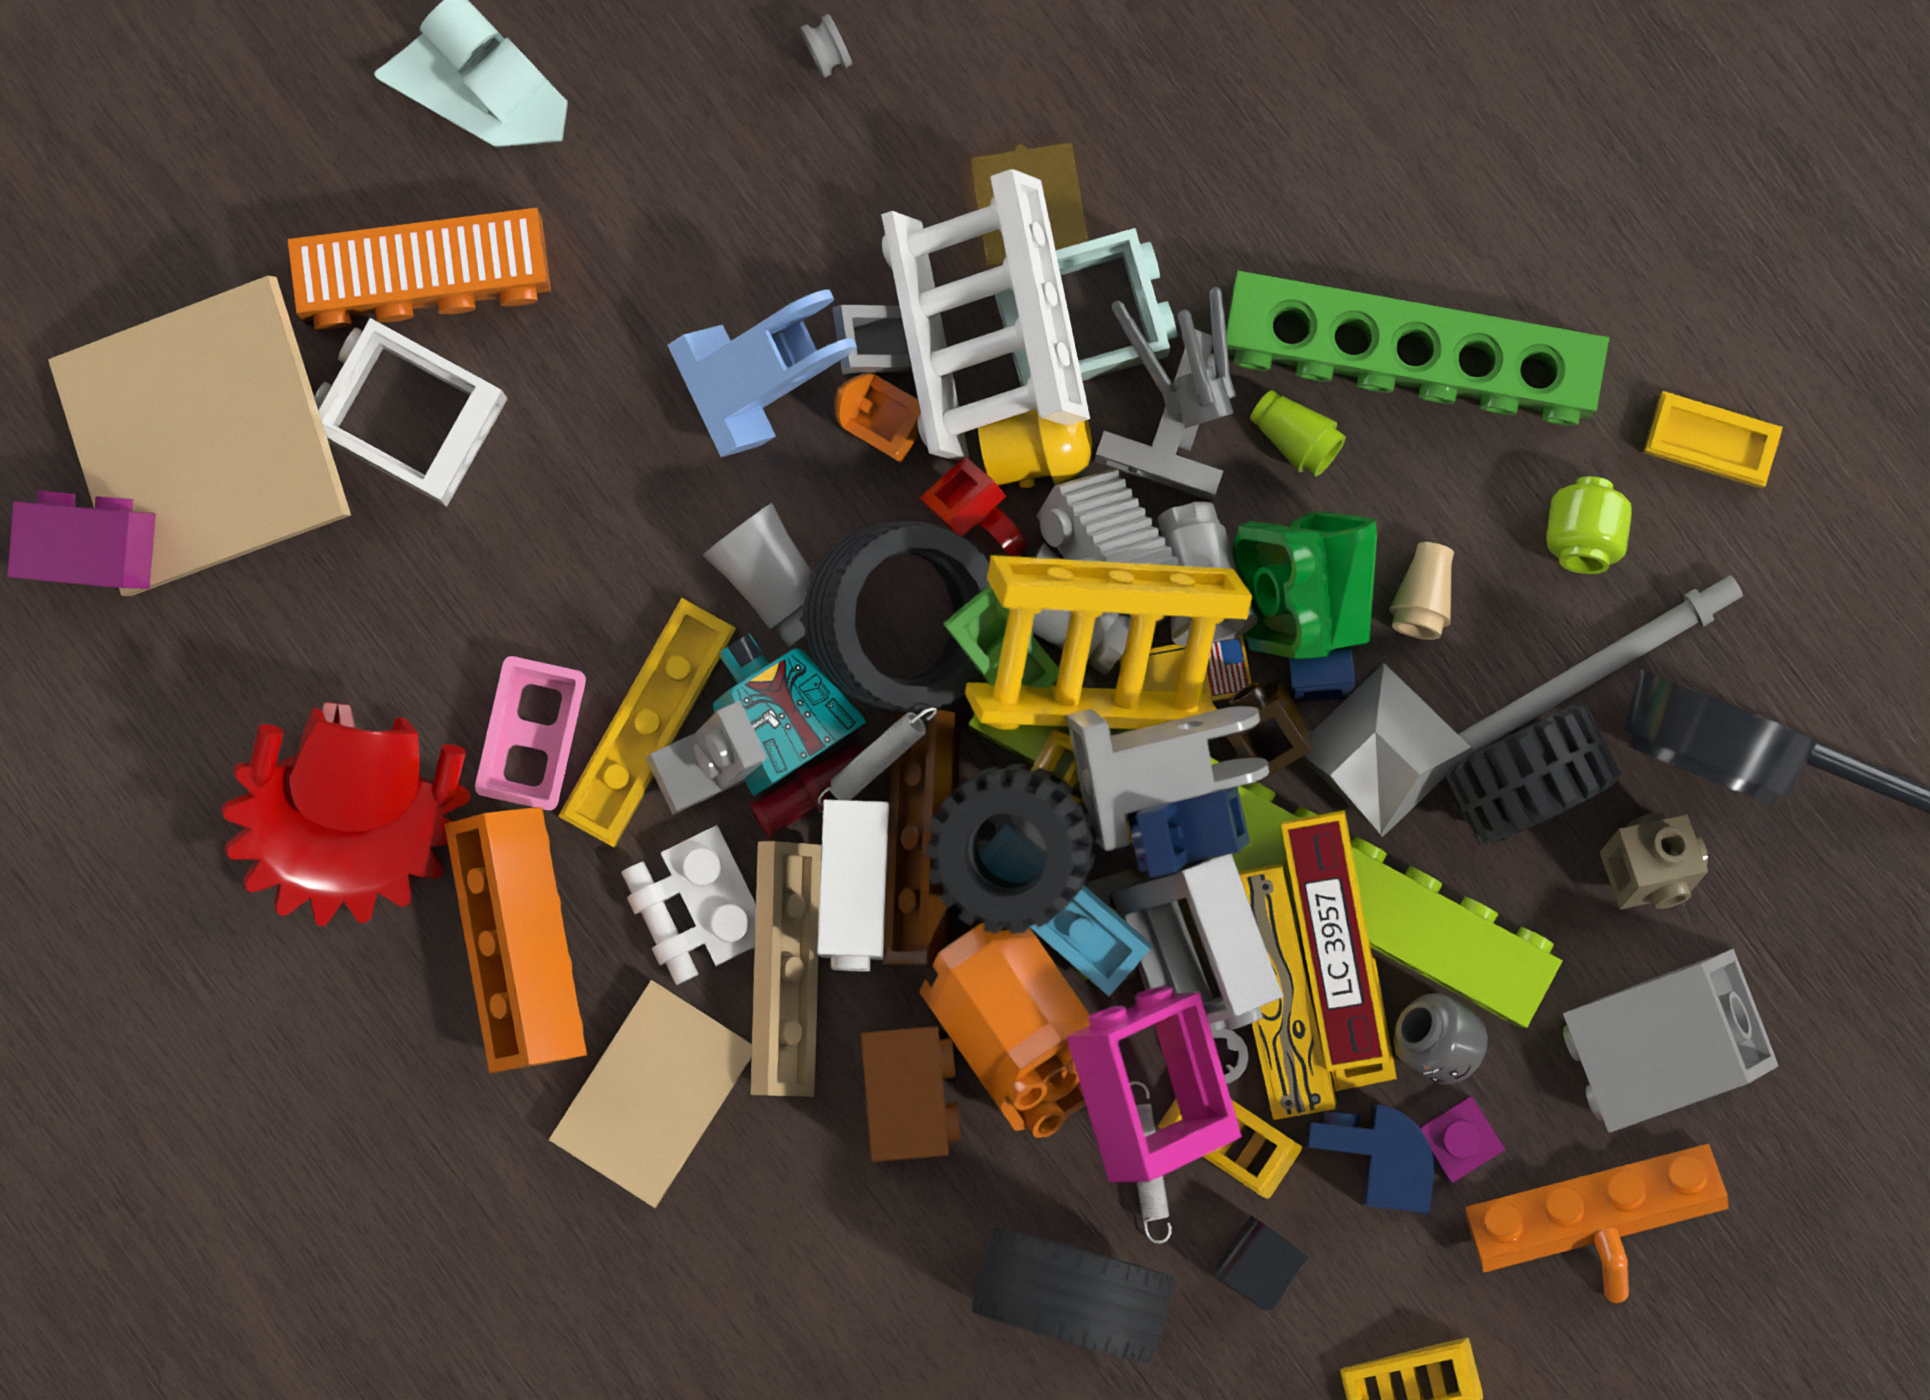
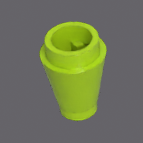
M1270 390L1263 396L1250 416V420L1259 426V429L1299 472H1303L1306 469L1314 476L1320 475L1331 464L1346 439V436L1336 429V421L1285 396H1280L1273 390Z

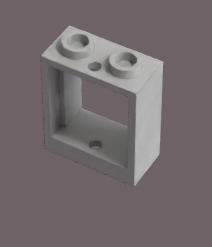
M1231 854L1186 865L1175 873L1149 877L1110 893L1118 915L1153 945L1151 950L1137 964L1145 990L1170 985L1173 993L1200 992L1212 1033L1225 1027L1227 1030L1236 1029L1262 1019L1263 1015L1260 1007L1283 997ZM1187 898L1222 994L1221 997L1212 998L1177 901L1179 899Z

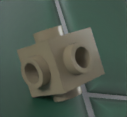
M1651 813L1636 818L1627 827L1618 829L1600 851L1620 910L1653 902L1657 909L1679 905L1691 898V891L1708 873L1706 846L1703 839L1698 834H1694L1688 814L1664 819L1662 813Z

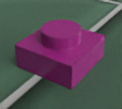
M1468 1096L1419 1127L1426 1136L1432 1150V1155L1449 1183L1457 1181L1505 1150L1472 1096Z

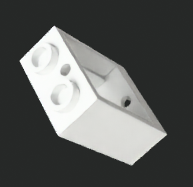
M370 318L363 331L357 327L354 328L344 342L338 356V360L344 363L333 385L324 382L314 396L327 440L332 445L447 507L503 408L507 397L501 389ZM383 349L470 396L426 475L339 428Z
M824 800L818 955L821 958H831L832 970L870 971L871 960H883L889 827L888 802Z

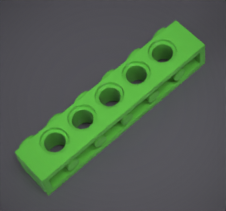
M1237 271L1226 325L1228 355H1234L1233 364L1239 367L1268 371L1271 368V362L1295 366L1296 376L1322 382L1332 381L1333 373L1358 378L1357 387L1383 393H1392L1394 385H1401L1419 389L1418 397L1423 400L1443 404H1454L1456 396L1481 400L1480 409L1504 415H1516L1518 407L1542 411L1541 419L1543 421L1565 426H1578L1580 418L1590 419L1597 411L1609 337L1243 271ZM1283 315L1297 316L1306 326L1307 337L1297 344L1284 343L1275 335L1273 322ZM1344 326L1360 328L1367 336L1368 349L1359 355H1348L1342 352L1335 342V332ZM1405 337L1421 339L1429 349V361L1421 366L1405 364L1398 356L1397 342ZM1467 348H1478L1484 351L1491 362L1490 373L1479 378L1467 375L1459 365V353ZM1528 359H1539L1545 362L1552 372L1551 385L1542 389L1527 385L1520 372L1522 362Z

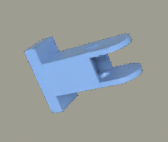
M827 289L810 294L787 305L732 341H730L724 326L719 325L684 334L668 344L669 350L720 457L759 447L774 438L776 435L763 408L857 349L854 339L847 338L817 351L803 321L834 300L830 290Z

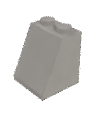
M1734 948L1563 1013L1567 1023L1563 1028L1566 1046L1571 1056L1576 1061L1581 1060L1590 1083L1586 1086L1589 1106L1598 1120H1604L1608 1133L1746 1085L1779 1066Z

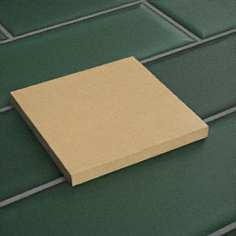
M265 276L48 359L94 508L95 496L134 499L133 512L156 514L150 589L351 516L277 277ZM119 588L121 596H133L149 590Z

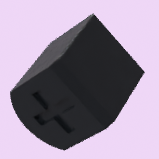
M1251 1215L1211 1273L1261 1309L1270 1310L1278 1303L1310 1256Z

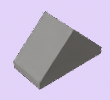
M839 305L833 307L837 342L853 338L857 346L854 352L840 360L843 382L861 373H873L879 377L913 372L900 306Z

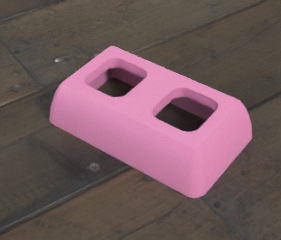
M514 656L507 657L504 660L475 783V790L479 795L530 807L542 806L544 810L556 808L586 682V677L581 671ZM533 684L555 689L561 693L562 701L557 721L554 724L543 725L520 719L518 708L525 686ZM520 745L546 752L548 762L543 782L539 786L534 787L515 783L505 778L504 769L511 747Z

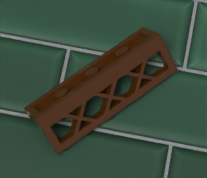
M932 710L919 717L925 725L926 734L891 764L883 964L933 967L932 965L938 953L952 944L954 903L947 908L939 898L944 893L940 882L934 885L931 883L928 871L933 867L932 858H926V843L932 839L933 832L929 831L933 818L942 809L941 805L958 788L961 717H955V712L937 710L935 715L927 720L926 718L934 712ZM893 712V725L907 712ZM912 712V713L918 715V714H920L921 712Z

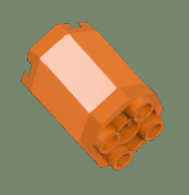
M981 923L938 953L932 965L938 976L932 987L925 979L919 993L1014 1131L1029 1129L1036 1138L1048 1137L1055 1133L1067 1118L1086 1106L1066 1036L1090 1026L1088 1020L1090 1014L1030 928L1024 933L1011 934L1010 930H1000L996 934L983 931L985 923Z

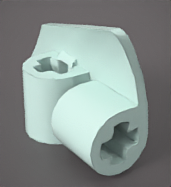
M469 0L442 1L423 21L420 27V31L423 34L375 71V77L378 80L494 147L562 141L568 102L508 38L504 39Z

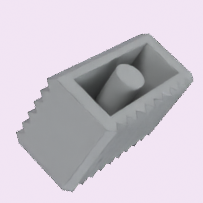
M1118 469L1106 470L1054 486L1036 515L1040 521V529L1044 539L1049 545L1057 547L1065 560L1179 566L1178 557L1172 556L1171 547L1165 546V537H1160L1158 528L1152 527L1151 518L1145 516V508L1139 507L1138 498L1132 497V489L1126 488L1125 479L1119 478Z

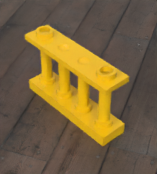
M991 556L987 580L1001 605L1009 609L995 685L967 682L965 695L980 723H986L991 727L1005 730L1015 729L1020 724L1069 727L1068 714L1092 709L1107 721L1108 728L1140 729L1217 710L1207 693H1202L1216 624L1222 622L1224 618L1247 619L1252 596L1232 568ZM1042 609L1068 610L1071 613L1056 686L1040 688L1021 685L1035 614L1040 613ZM1103 612L1129 613L1131 619L1116 689L1082 688L1096 617L1101 616ZM1164 615L1191 617L1176 692L1142 690L1156 620L1162 619Z

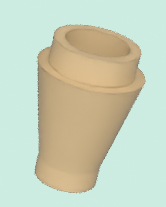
M1418 543L1415 557L1389 608V611L1394 615L1392 627L1396 631L1414 638L1435 640L1441 637L1443 627L1450 625L1451 564L1454 556L1452 549L1437 543Z

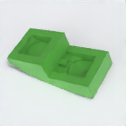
M989 585L943 623V625L985 681L990 685H995L1009 609L1001 605L995 592ZM1031 631L1021 685L1047 688L1057 680L1059 668L1033 637V632Z

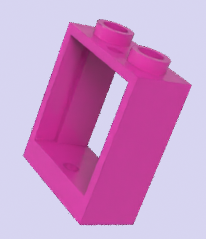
M1170 985L1150 988L1134 996L1136 1005L1127 1009L1124 1006H1118L1096 1012L1088 1017L1090 1026L1066 1036L1109 1182H1151L1242 1137L1200 992L1173 993ZM1155 1024L1182 1120L1145 1137L1117 1041Z

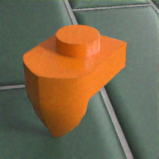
M861 373L852 376L836 389L834 413L839 425L902 463L919 435L918 416L921 413L919 400L873 373Z

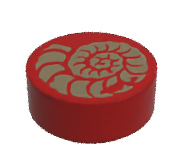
M996 506L990 511L983 522L972 527L983 542L998 556L1020 557L1028 549V541L1023 533Z

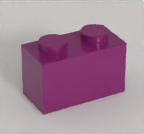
M38 491L37 503L13 501L7 577L116 588L150 589L156 514L133 512L134 499L95 496V508L75 506L76 494Z

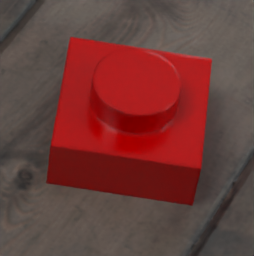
M965 456L919 499L949 530L957 533L959 536H963L972 527L983 522L990 511L1006 495L992 478Z

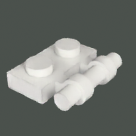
M717 825L661 852L671 876L654 883L644 861L621 872L631 892L627 900L635 915L642 914L656 943V946L651 949L659 966L666 963L676 985L699 975L688 953L698 947L706 945L715 966H719L755 948L756 903ZM681 894L696 925L679 934L664 904V901Z

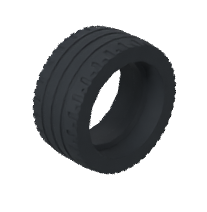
M884 522L863 528L847 536V538L842 539L836 546L832 547L829 550V554L822 558L821 563L815 569V574L810 579L811 582L806 591L808 593L804 600L805 609H803V615H805V621H803V625L806 631L805 638L808 640V648L812 653L813 660L817 662L818 668L842 693L873 708L901 712H921L928 708H939L962 698V695H965L967 682L980 683L979 681L983 679V676L951 635L940 658L923 674L910 679L891 678L877 671L862 652L855 629L856 599L867 575L884 559L898 554L918 555L929 561L946 582L953 606V616L990 585L987 580L990 562L985 559L983 553L979 552L974 544H971L964 537L946 528L925 522Z
M999 1225L995 1226L987 1244V1252L984 1253L982 1270L979 1271L976 1281L977 1287L974 1289L972 1313L1089 1349L1134 1361L1151 1363L1159 1345V1337L1162 1336L1165 1325L1164 1319L1167 1318L1169 1311V1301L1172 1299L1175 1276Z

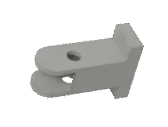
M1237 706L1218 709L1110 736L1107 721L1092 709L1067 715L1082 799L1089 811L1086 815L1087 826H1094L1095 841L1105 851L1130 845L1125 814L1248 784L1264 778L1269 773L1267 761L1261 758H1240L1211 765L1207 739L1243 731L1258 724L1260 721L1259 712L1254 707Z

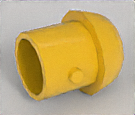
M1033 409L978 427L980 447L987 475L998 486L1019 482L1020 487L1029 488L1035 486L1034 479L1047 476L1052 477L1054 484H1063L1080 475L1090 462L1092 436L1088 420L1066 426L1040 418L1039 412Z

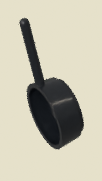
M1640 669L1623 729L1624 732L1632 734L1627 747L1773 806L1778 794L1785 797L1789 796L1807 764L1930 814V787L1830 747L1753 713Z

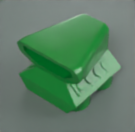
M1314 511L1296 518L1290 522V527L1249 521L1238 526L1239 533L1233 543V558L1239 576L1252 596L1251 605L1258 617L1257 624L1243 634V637L1249 644V650L1293 659L1327 657L1332 649L1364 644L1370 641L1377 545L1376 519L1326 511Z

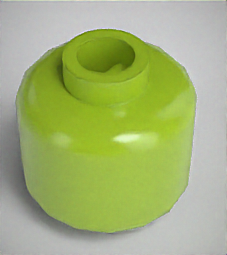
M1581 477L1576 480V484L1561 488L1551 500L1546 536L1549 551L1559 558V564L1569 571L1580 574L1606 572L1609 569V565L1617 563L1627 552L1632 516L1630 501L1622 493L1614 490L1613 484L1610 481L1600 477Z

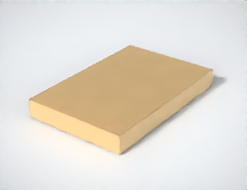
M651 980L549 1140L656 1208L752 1059V1044Z

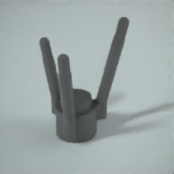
M1213 287L1209 293L1215 372L1213 367H1205L1190 312L1188 310H1181L1178 314L1182 337L1192 373L1177 378L1180 388L1178 391L1174 388L1124 304L1120 301H1115L1112 304V310L1163 395L1169 417L1181 413L1184 426L1188 428L1233 414L1229 398L1236 397L1229 372L1225 315L1220 288Z

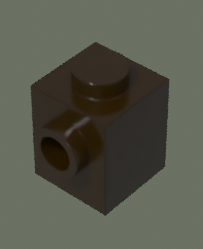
M1279 678L1264 687L1260 682L1252 683L1238 691L1229 700L1228 703L1231 707L1249 706L1258 709L1260 718L1258 724L1246 730L1225 735L1240 758H1261L1267 761L1269 773L1264 778L1257 780V783L1311 752L1312 728Z

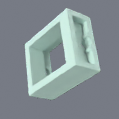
M1133 228L1056 250L1060 275L1123 258L1147 343L1157 359L1168 357L1170 350L1168 340L1177 337V330L1168 301L1157 304L1151 280L1160 278V272L1151 242L1140 244L1136 229ZM1009 289L994 294L1004 328L1015 325V320L1019 315L1014 292ZM1133 345L1078 361L1082 381L1143 364ZM1021 349L1011 354L1022 387L1027 385L1031 373L1027 354Z

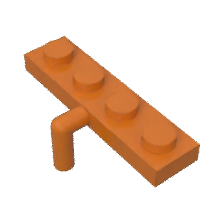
M1705 1144L1465 1207V1214L1483 1273L1595 1244L1602 1263L1604 1296L1612 1303H1621L1629 1295L1627 1257L1620 1237L1728 1209V1195L1710 1145Z

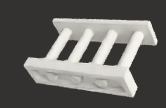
M1014 169L990 176L994 193L990 206L923 229L922 221L894 211L882 214L885 236L882 239V250L888 265L893 270L921 410L918 416V430L930 454L955 461H960L965 456L969 458L964 432L1033 409L1039 412L1040 418L1066 426L1090 419L1042 183L1040 179ZM998 229L1002 232L1007 256L1003 260V265L935 288L929 253ZM1009 289L1014 292L1019 315L1015 320V325L947 347L941 312ZM1021 349L1026 352L1031 373L1027 385L959 407L952 372Z

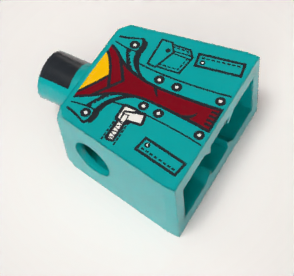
M749 633L718 653L736 680L737 685L713 702L714 713L740 701L767 756V759L744 779L753 796L767 789L867 723L859 711L826 677L808 655L797 647L770 664Z

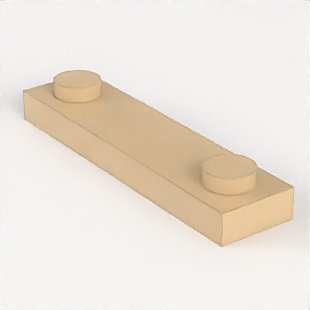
M778 841L758 842L751 1095L814 1097L818 932L821 881V845Z

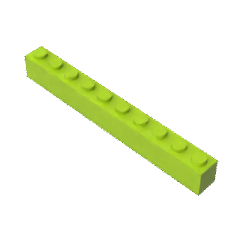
M976 713L968 727V730L1033 765L1054 727L1070 735L1068 726L1020 724L1015 729H998L986 723H980ZM1109 728V733L1112 736L1136 729ZM1064 750L1051 775L1063 780L1075 758L1074 755ZM1210 757L1211 765L1219 763ZM1078 778L1074 787L1081 790ZM1256 781L1240 785L1238 790L1250 844L1238 853L1231 854L1237 871L1284 862L1293 906L1296 907L1281 823L1282 821L1315 816L1317 814L1298 806L1293 815L1272 803L1276 793ZM1354 836L1351 840V847L1370 948L1517 1028H1527L1562 963V960L1549 954L1554 944L1524 927H1520L1516 935L1494 924L1498 913L1466 896L1461 905L1451 901L1438 893L1443 885L1440 881L1409 866L1405 875L1383 864L1387 855L1386 852Z

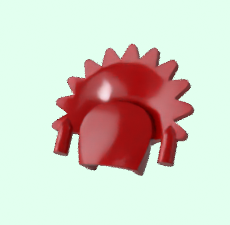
M324 702L322 711L318 708L312 709L296 754L278 762L277 758L284 731L270 724L258 726L250 762L237 763L233 768L237 780L251 793L227 801L221 807V812L226 820L246 827L225 844L224 850L228 857L234 860H255L243 879V884L247 891L257 892L277 885L274 908L281 916L288 915L309 899L312 916L316 924L321 927L330 921L343 901L359 923H366L372 916L378 893L401 907H405L410 903L411 895L408 874L430 879H438L442 876L443 868L430 847L448 845L444 824L453 821L444 814L465 805L470 800L471 796L467 788L458 785L466 755L464 748L453 744L442 745L434 779L429 780L419 776L418 733L406 718L396 717L392 731L362 730L355 728L349 704Z

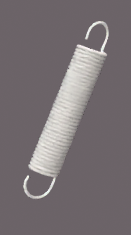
M928 708L918 715L907 712L831 779V787L826 788L820 794L818 803L824 806L821 802V797L828 790L840 801H850L926 734L925 725L919 717L934 710L926 718L929 720L935 715L937 709Z
M1139 1081L1129 1083V1085L1137 1084L1145 1089L1146 1098H1149L1148 1088ZM1136 1105L1144 1136L1155 1133L1151 1105ZM1163 1176L1151 1182L1136 1183L1138 1184L1137 1190H1139V1199L1141 1200L1140 1206H1142L1141 1212L1144 1219L1143 1224L1146 1236L1151 1242L1157 1244L1166 1242L1171 1235V1225L1167 1223V1236L1160 1241L1154 1240L1148 1233L1146 1223L1147 1221L1170 1216L1168 1214L1169 1208L1166 1201L1167 1196L1165 1195Z

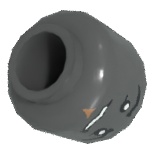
M1440 993L1424 994L1413 1000L1400 1014L1395 1025L1393 1037L1396 1055L1403 1064L1427 1079L1441 1085L1457 1084L1469 1078L1480 1066L1486 1054L1488 1042L1485 1023L1477 1013L1458 1001Z

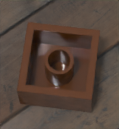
M938 1026L861 1033L872 1162L949 1155L948 1142L960 1141L957 1103L945 1104L943 1078L955 1077L952 1039L939 1040Z

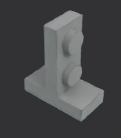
M1195 330L1205 367H1213L1215 372L1214 354L1210 353L1213 347L1212 335ZM1186 348L1173 383L1176 391L1180 390L1177 378L1192 373ZM1166 406L1152 447L1104 431L1094 461L1095 463L1118 469L1119 471L1213 502L1223 474L1222 470L1176 455L1178 447L1188 451L1191 450L1199 424L1185 428L1181 413L1169 417Z
M740 701L717 710L695 734L652 752L646 757L672 815L744 783V779L767 759Z

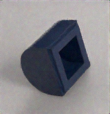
M1350 646L1332 649L1327 657L1301 659L1285 657L1288 693L1295 703L1345 699L1352 694L1355 676Z

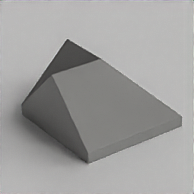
M1383 663L1312 731L1311 752L1301 758L1383 837L1444 778L1452 765L1463 760L1472 752V748Z

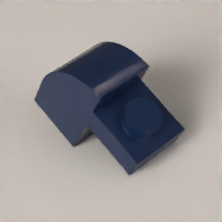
M1238 786L1127 813L1140 872L1149 870L1150 877L1175 873L1189 862L1238 853L1250 844Z
M1372 1104L1370 1129L1359 1128L1361 1115L1323 1111L1322 1124L1307 1122L1304 1147L1367 1155L1361 1205L1430 1213L1434 1177L1432 1150L1422 1130L1408 1116L1394 1108Z

